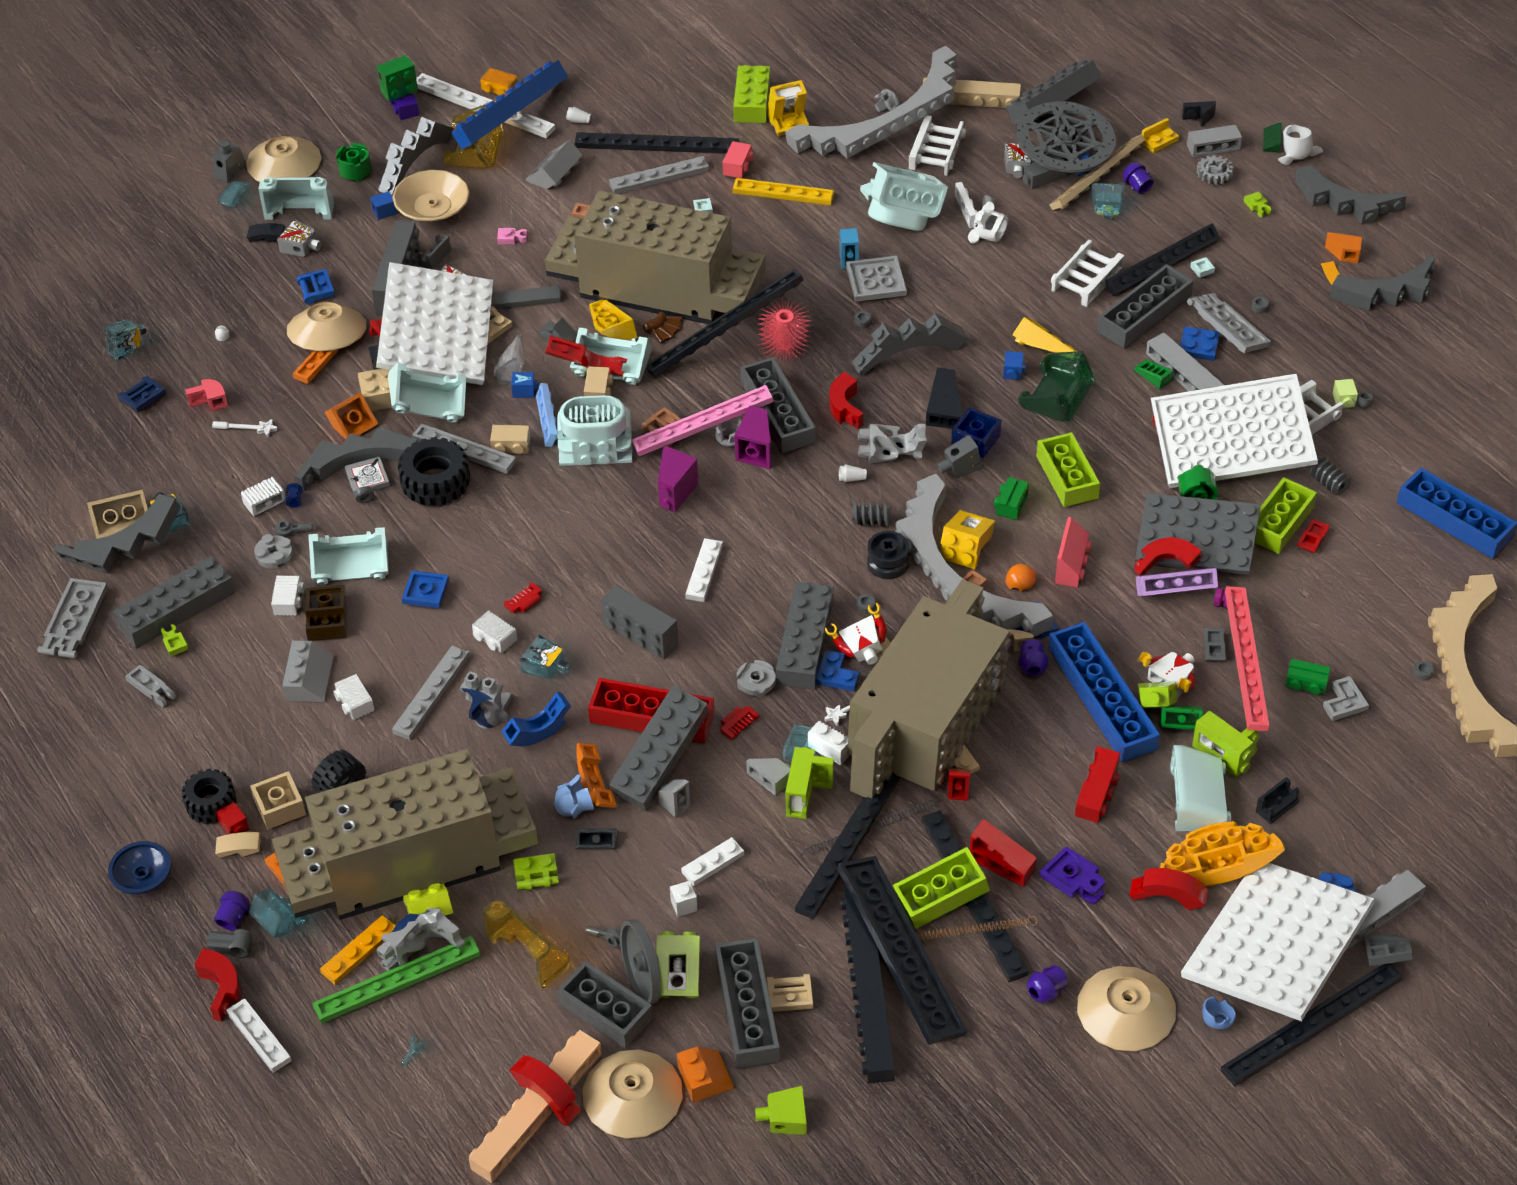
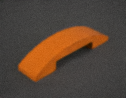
M578 742L577 765L579 775L582 777L581 783L583 788H588L592 802L595 805L616 808L617 804L613 792L605 788L597 766L601 758L596 745Z

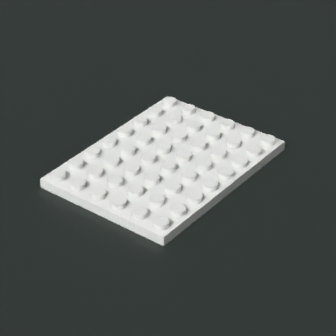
M389 262L376 368L391 370L397 363L406 364V370L410 368L413 373L444 378L447 375L450 376L449 379H456L457 374L466 376V383L483 385L493 280Z
M1297 374L1151 398L1169 488L1178 487V475L1192 469L1195 465H1203L1204 468L1210 469L1214 473L1216 481L1318 464Z
M1268 863L1253 873L1244 876L1182 969L1181 977L1302 1021L1373 907L1374 898Z

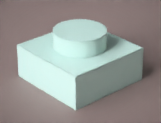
M871 182L860 186V191L868 201L872 200L871 189L873 183Z
M710 198L693 200L694 210L713 213Z
M1206 257L1191 262V269L1199 278L1212 274L1215 271V267Z

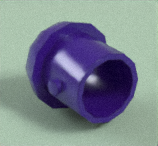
M1134 162L1127 166L1123 172V179L1126 185H1131V189L1136 190L1139 194L1147 192L1154 183V180L1149 175L1150 172L1146 171V167L1141 163Z
M1036 639L1024 641L1020 645L1021 656L1018 659V665L1023 673L1028 676L1041 675L1048 665V657L1044 653L1043 644Z
M228 891L219 899L221 905L214 918V922L224 929L235 931L243 919V915L249 913L250 901L241 892Z
M1052 965L1049 968H1043V972H1035L1030 976L1027 983L1028 993L1036 1002L1043 1004L1051 1002L1059 995L1058 992L1067 987V976L1059 966Z

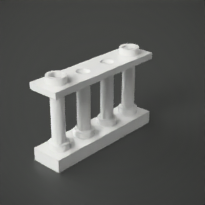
M926 115L909 155V169L915 170L917 164L920 163L944 167V176H948L949 170L953 169L954 157L960 141L965 137L966 129L963 128L964 122L960 121L958 129L937 126L932 123V116ZM938 132L955 135L954 139L931 136L930 133ZM933 142L950 145L951 147L948 150L926 146V143ZM926 152L944 155L947 158L946 160L924 157L922 154Z
M1088 240L1084 245L1082 244L1076 254L1051 278V291L1055 292L1060 286L1066 287L1079 293L1082 297L1081 305L1086 307L1107 286L1105 280L1118 274L1123 269L1124 255L1121 253L1110 259L1092 251L1091 240ZM1089 256L1107 266L1100 268L1084 260ZM1080 266L1098 275L1091 278L1076 271V269ZM1072 276L1089 285L1082 288L1066 279Z
M1313 380L1300 387L1303 402L1312 400L1324 409L1325 412L1319 415L1304 404L1306 414L1312 418L1308 422L1311 435L1334 420H1338L1342 415L1343 407L1342 402L1332 407L1317 396L1315 392L1317 383Z

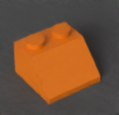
M361 392L325 411L333 428L345 439H347L350 433L359 436L378 425Z
M697 1046L677 1053L678 1069L692 1103L734 1089L719 1051Z

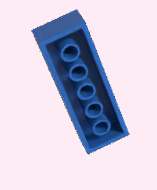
M1420 468L1399 490L1397 504L1492 559L1514 538L1517 527L1515 520L1423 468Z

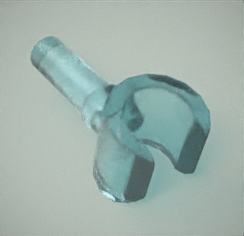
M416 1035L410 1039V1049L401 1061L403 1066L407 1064L414 1053H419L423 1050V1039L421 1042L416 1043Z

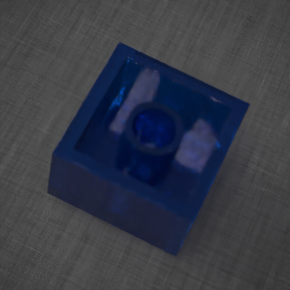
M969 407L952 429L951 445L970 435L978 446L979 456L984 458L1001 436L1002 420Z

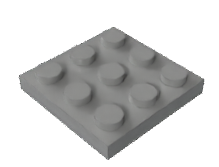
M897 256L846 262V269L855 302L907 295Z

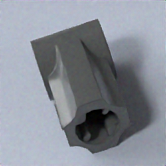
M243 929L235 930L234 933L211 931L207 938V948L213 951L229 952L235 957L243 958L248 954L253 935Z

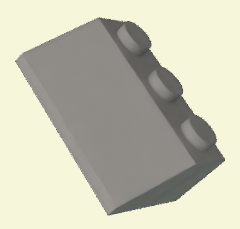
M569 140L552 150L525 180L545 189L552 186L555 188L562 182L561 178L566 177L571 172L569 169L574 168L579 163L578 159L582 154Z
M292 640L282 685L285 700L325 702L334 654L312 641Z

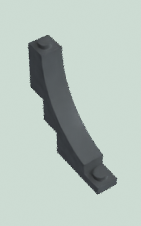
M1059 120V125H1062V120ZM1068 121L1069 125L1071 126L1076 124L1074 122ZM1061 147L1054 149L1060 152H1064ZM1069 148V152L1073 153L1072 148ZM1050 153L1045 154L1057 160L1068 161V159L1064 157H1060ZM1034 162L1024 167L1023 181L1031 189H1035L1065 178L1067 172L1051 170Z
M378 427L370 439L350 433L342 446L322 440L295 476L297 488L305 491L308 485L313 482V479L323 481L330 475L343 469L344 466L377 457H380L381 460L399 461L404 450L408 446L411 447L412 443L416 442L417 439Z
M158 494L149 509L125 529L99 539L78 540L74 548L70 545L62 546L57 544L54 551L60 559L109 574L119 555L135 560L145 541L162 545L181 506L174 496Z

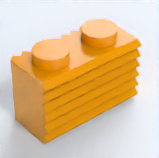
M489 68L480 79L481 90L498 95H506V90L511 87L516 88L515 84L518 83V76Z

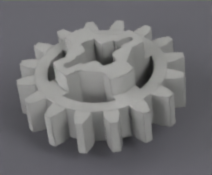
M1215 155L1211 158L1206 156V159L1201 158V162H1198L1196 173H1198V178H1202V181L1207 180L1208 184L1214 182L1215 185L1218 182L1223 184L1224 181L1228 182L1229 178H1232L1234 166H1232V162H1228L1227 158L1222 159V156L1218 158Z

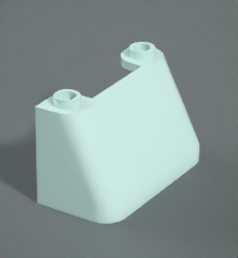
M267 177L260 181L259 194L265 220H273V215L277 212L283 214L284 208H315L316 214L322 213L323 219H332L334 196L326 179L321 177Z
M580 327L576 338V343L586 346L588 350L605 357L620 356L627 359L626 364L623 363L621 369L624 372L623 376H613L614 380L626 381V383L636 385V383L641 381L652 350L648 338L639 337L638 341L633 338L632 341L599 336L598 333H594V335L588 334V329ZM571 362L570 368L576 376L584 377L587 375L588 368Z
M397 363L388 372L392 409L397 413L407 412L456 423L464 417L466 376L457 374L456 379H449L450 376L447 375L444 378L413 373L410 368L406 370V364Z
M385 527L375 528V533L373 534L368 531L364 535L332 538L326 535L325 539L319 538L318 534H308L311 579L317 582V585H326L332 581L363 578L381 580L385 579V576L389 574L388 536Z
M1173 745L1170 769L1175 781V810L1178 815L1177 821L1175 820L1176 831H1193L1210 824L1231 822V813L1227 811L1223 777V774L1226 772L1225 762H1222L1220 757L1184 745Z

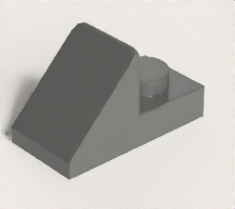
M561 318L556 324L548 321L539 331V336L546 340H549L550 335L575 343L577 334L564 318Z

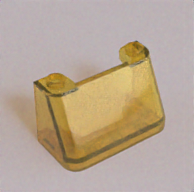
M486 104L453 116L451 127L454 128L453 131L457 129L456 125L460 122H467V117L472 114L477 115V110L482 107L487 108ZM500 124L464 149H461L456 142L454 153L450 150L445 151L443 156L445 164L450 167L464 168L493 167L502 137V125Z
M493 901L482 909L486 935L493 944L501 939L506 940L510 944L517 938L529 949L530 955L536 960L538 975L535 977V982L542 989L569 968V954L525 914L502 901Z

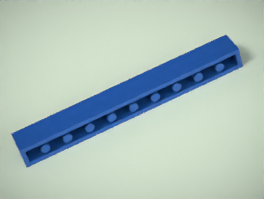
M560 61L545 63L543 65L544 68L540 67L534 71L535 75L530 74L525 77V82L521 80L516 83V88L511 87L506 90V95L501 94L495 98L496 102L493 100L485 105L487 108L482 107L476 111L477 115L472 114L467 117V122L462 121L457 124V129L451 133L460 148L464 149L472 145L566 79L568 75Z

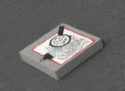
M380 457L344 466L353 494L362 486H369L372 491L390 486Z

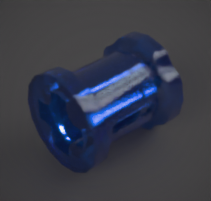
M291 483L286 487L288 494L285 498V503L288 507L297 508L302 503L300 495L303 492V488L297 483Z

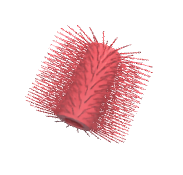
M786 301L785 310L782 305V309L781 306L779 310L776 308L778 312L775 310L773 314L766 311L771 314L769 317L766 314H761L767 318H760V320L765 322L759 325L765 327L758 329L764 331V333L758 334L764 336V338L758 340L770 339L758 345L769 342L771 343L770 347L773 344L776 348L774 352L777 349L783 351V357L784 350L790 354V351H788L790 348L796 350L794 348L796 346V348L802 349L797 346L798 343H800V346H807L799 342V338L801 341L811 342L803 339L811 337L804 334L810 332L804 329L810 327V325L804 323L811 320H804L803 316H799L801 315L800 313L798 315L795 314L799 310H795L792 313L790 310L792 308H786Z

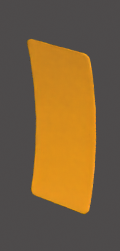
M1334 261L1321 263L1323 271L1332 285L1339 274Z

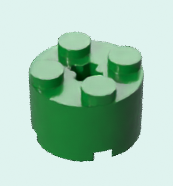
M350 143L351 146L348 147L344 145L336 152L340 177L357 182L363 181L364 177L372 169L367 147L360 143Z
M1195 465L1192 469L1178 475L1180 496L1217 500V494H1219L1215 475L1210 469L1204 468L1203 465Z

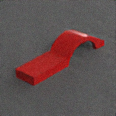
M552 335L549 337L545 354L580 364L586 368L609 367L610 375L623 376L624 372L621 371L622 365L627 362L626 358L620 356H601L591 352L584 345Z

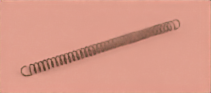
M1020 918V925H1019V922H1018V926H1019V927H1021V922H1022V925H1023V921H1022L1021 918ZM1012 919V926H1011V923H1010V927H1011V928H1013V923H1014V920H1013V919ZM1004 920V927H1003L1002 921H1000V928H999V930H1001V925H1002V928L1005 929V924H1006V921H1005V920ZM992 922V929H991V931H993V926H994V929H995L994 922ZM984 923V930H983V932H985V927H986V930H987V926H986L985 923ZM976 924V931H975V928H974V932H975V933H977V928H978V925H977V924ZM968 925V932H967V929H966V933H967V934H969V929H970V926H969V925ZM960 926V933H959L958 927H956V934H955V936H957V931H958V934L961 935V930H962V927H961V926ZM952 927V934H951L950 928H948V935H947V937H949V932H950V935L953 936V931H954V928H953V927ZM944 928V935H943L942 929H940V936H939V938H941V933H942V936L945 937V932H946V929H945V928ZM936 929V936H935L934 930H932V937H931V939H933V934H934V937L937 938V933H938V930H937V929ZM928 930V937H927L926 931H924V938H923V940H925V935H926L927 940L929 939V934H930V931H929V930Z

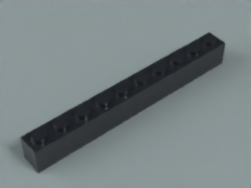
M844 889V897L840 898L841 910H845L846 915H843V927L848 928V933H845L846 946L850 945V951H847L848 964L852 963L853 969H849L850 981L855 982V987H852L853 1000H857V1005H854L855 1019L859 1018L860 1024H857V1036L862 1037V1043H859L860 1056L865 1058V1062H862V1074L867 1075L868 1083L894 1081V1063L878 947L849 890Z

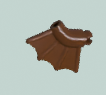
M659 312L655 319L643 323V329L645 332H653L659 343L662 344L666 339H672L676 331L681 330L679 324L683 317L666 316L665 313Z

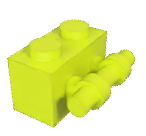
M444 883L432 884L427 889L421 891L412 890L408 895L403 896L408 914H421L429 907L439 908L444 916L453 913L448 891Z

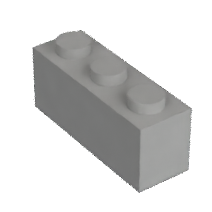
M1236 125L1188 132L1187 147L1192 157L1237 151L1241 148L1242 136Z

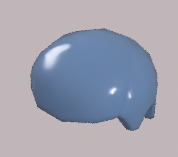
M1214 996L1205 1000L1202 1015L1204 1022L1209 1027L1225 1030L1234 1024L1236 1013L1226 1000L1218 1002Z

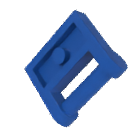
M326 269L302 274L297 277V283L301 286L304 294L303 300L305 304L310 305L316 300L335 296ZM310 281H312L315 292L310 293L307 283Z

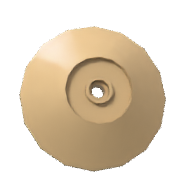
M281 136L271 138L254 148L248 156L246 165L248 173L258 182L267 177L308 178L318 170L322 158L319 148L311 141L301 137Z
M426 170L416 172L404 178L395 187L392 198L395 208L404 216L416 221L432 222L447 219L459 213L467 204L470 192L467 183L458 175L443 170Z
M322 302L311 306L294 316L287 325V336L291 342L303 349L313 351H333L350 346L361 339L366 331V319L360 312L331 302Z
M1116 966L1099 971L1085 982L1078 995L1077 1014L1084 1029L1098 1043L1114 1050L1136 1052L1154 1047L1169 1035L1176 1021V1003L1169 988L1154 974L1137 967Z
M639 1049L619 1051L602 1059L589 1072L582 1088L583 1107L591 1122L606 1134L624 1139L647 1137L664 1129L677 1115L683 1099L682 1081L673 1065L658 1054Z

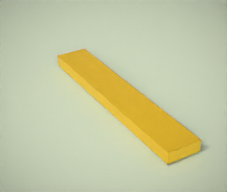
M736 178L733 186V193L830 206L834 197V190Z

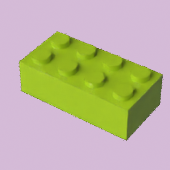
M738 66L733 106L734 122H767L770 66Z
M1072 432L1037 442L1036 456L1063 507L1099 499L1100 482Z
M1283 477L1261 505L1255 543L1279 554L1313 510L1317 492Z
M968 847L893 885L895 894L915 929L990 891L987 879Z

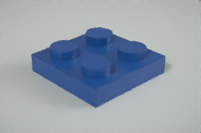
M1184 326L1180 347L1185 349L1193 358L1214 361L1219 332Z
M411 571L402 596V604L440 609L449 582V576Z

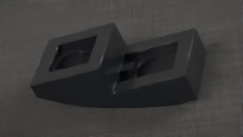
M277 223L249 226L246 238L249 242L265 238L267 242L275 241L284 232L285 226Z

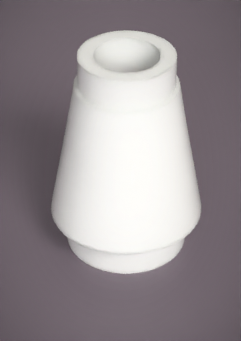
M574 106L573 108H568L566 120L573 123L589 124L591 114Z
M846 464L839 468V481L845 483L866 480V469Z

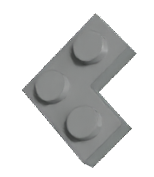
M1350 676L1332 682L1331 687L1338 697L1323 703V708L1332 721L1368 710L1369 704Z

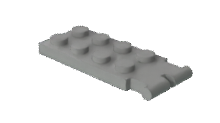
M1216 293L1187 300L1188 305L1195 307L1198 310V314L1205 321L1209 322L1241 352L1246 353L1269 347L1271 341L1225 301L1219 300Z
M70 578L44 634L45 642L43 646L38 647L37 652L39 654L55 656L58 651V656L76 659V649L78 645L83 644L108 589L107 583Z

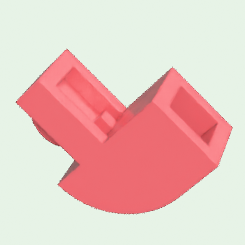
M204 379L201 380L202 385L185 390L190 407L208 402L210 411L228 407L224 389L218 381Z

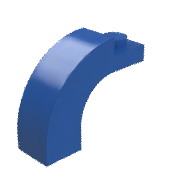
M556 692L540 713L525 719L512 717L501 732L511 746L536 744L555 734L566 723L564 716L571 705L563 693Z

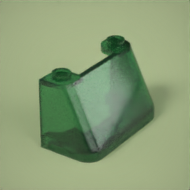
M1083 351L1046 353L1040 362V369L1044 377L1032 395L1029 391H1023L1018 398L1019 404L1023 409L1062 422L1070 421L1093 384V372Z

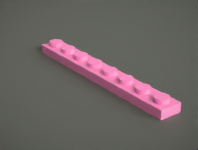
M764 385L632 439V443L638 456H642L745 414L749 406L762 407L774 402L773 397L767 386Z

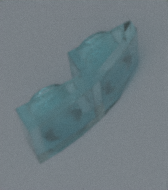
M233 181L220 195L218 204L234 206L235 203L241 200V194L249 189L248 182Z

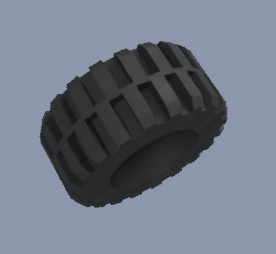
M431 437L428 440L426 438L421 439L420 442L412 443L411 447L408 446L399 458L398 473L402 491L410 500H415L420 505L442 506L443 503H451L453 499H458L461 493L463 494L470 483L467 454L460 445H457L452 440L448 441L446 438L437 439V437ZM434 468L445 469L444 472L436 475L422 474Z

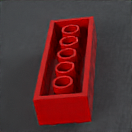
M599 678L588 706L589 722L643 732L670 690ZM691 694L706 702L710 711L692 739L693 742L705 744L715 714L714 698Z

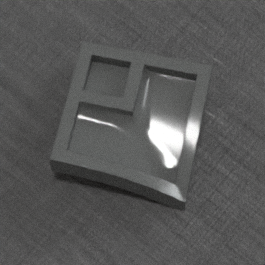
M1389 934L1364 935L1369 966H1382L1388 963L1413 960L1409 939Z

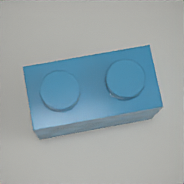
M857 228L839 230V256L842 269H846V262L859 260Z

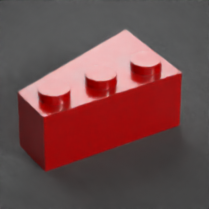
M1096 746L1093 764L1090 763L1088 769L1090 772L1083 783L1076 802V817L1099 823L1101 816L1105 817L1108 808L1106 803L1112 800L1114 789L1112 788L1114 785L1117 786L1120 780V774H1118L1119 752Z
M985 819L981 820L970 836V852L977 864L1024 887L1036 870L1037 857Z

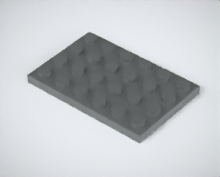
M1147 493L1135 563L1140 558L1144 559L1141 550L1146 545L1161 538L1174 537L1184 539L1202 551V558L1191 569L1216 568L1217 572L1250 575L1261 506L1260 504ZM1163 559L1155 564L1187 568L1175 559Z

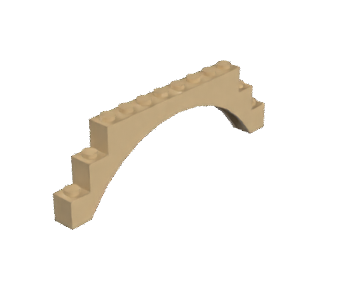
M1493 574L1469 576L1468 584H1465V591L1451 592L1450 599L1447 600V607L1433 608L1431 616L1428 617V625L1433 630V642L1437 643L1438 646L1437 655L1442 660V671L1446 673L1447 687L1452 692L1451 701L1456 706V717L1461 722V734L1465 735L1466 742H1489L1496 758L1517 756V726L1502 717L1485 700L1475 686L1466 664L1464 641L1467 629L1476 616L1494 601L1497 592Z

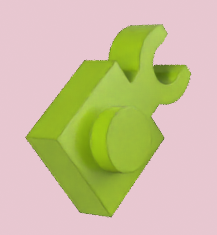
M1259 191L1244 196V203L1252 211L1257 210L1259 217L1262 218L1264 212L1271 215V207L1267 205L1268 201Z
M171 624L172 630L169 632L161 628L164 637L163 643L170 657L189 650L182 633H177L174 624Z

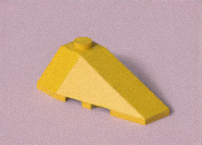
M599 300L589 304L594 327L602 335L608 338L632 341V338H637L633 319L607 300Z
M1024 317L1013 333V336L1016 337L1015 341L1023 346L1026 344L1078 359L1085 358L1083 354L1072 346L1062 343L1059 337L1052 333L1049 334L1048 329L1031 318Z

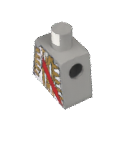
M1005 143L1004 160L1006 172L1013 174L1015 178H1021L1024 175V167L1034 163V161L1024 154L1018 144Z
M294 220L277 239L281 253L302 257L306 256L311 250L319 251L322 246L321 241L317 240L316 231L297 220Z

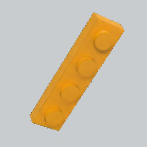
M382 915L320 968L321 974L336 985L383 944L381 936L391 933L395 925Z

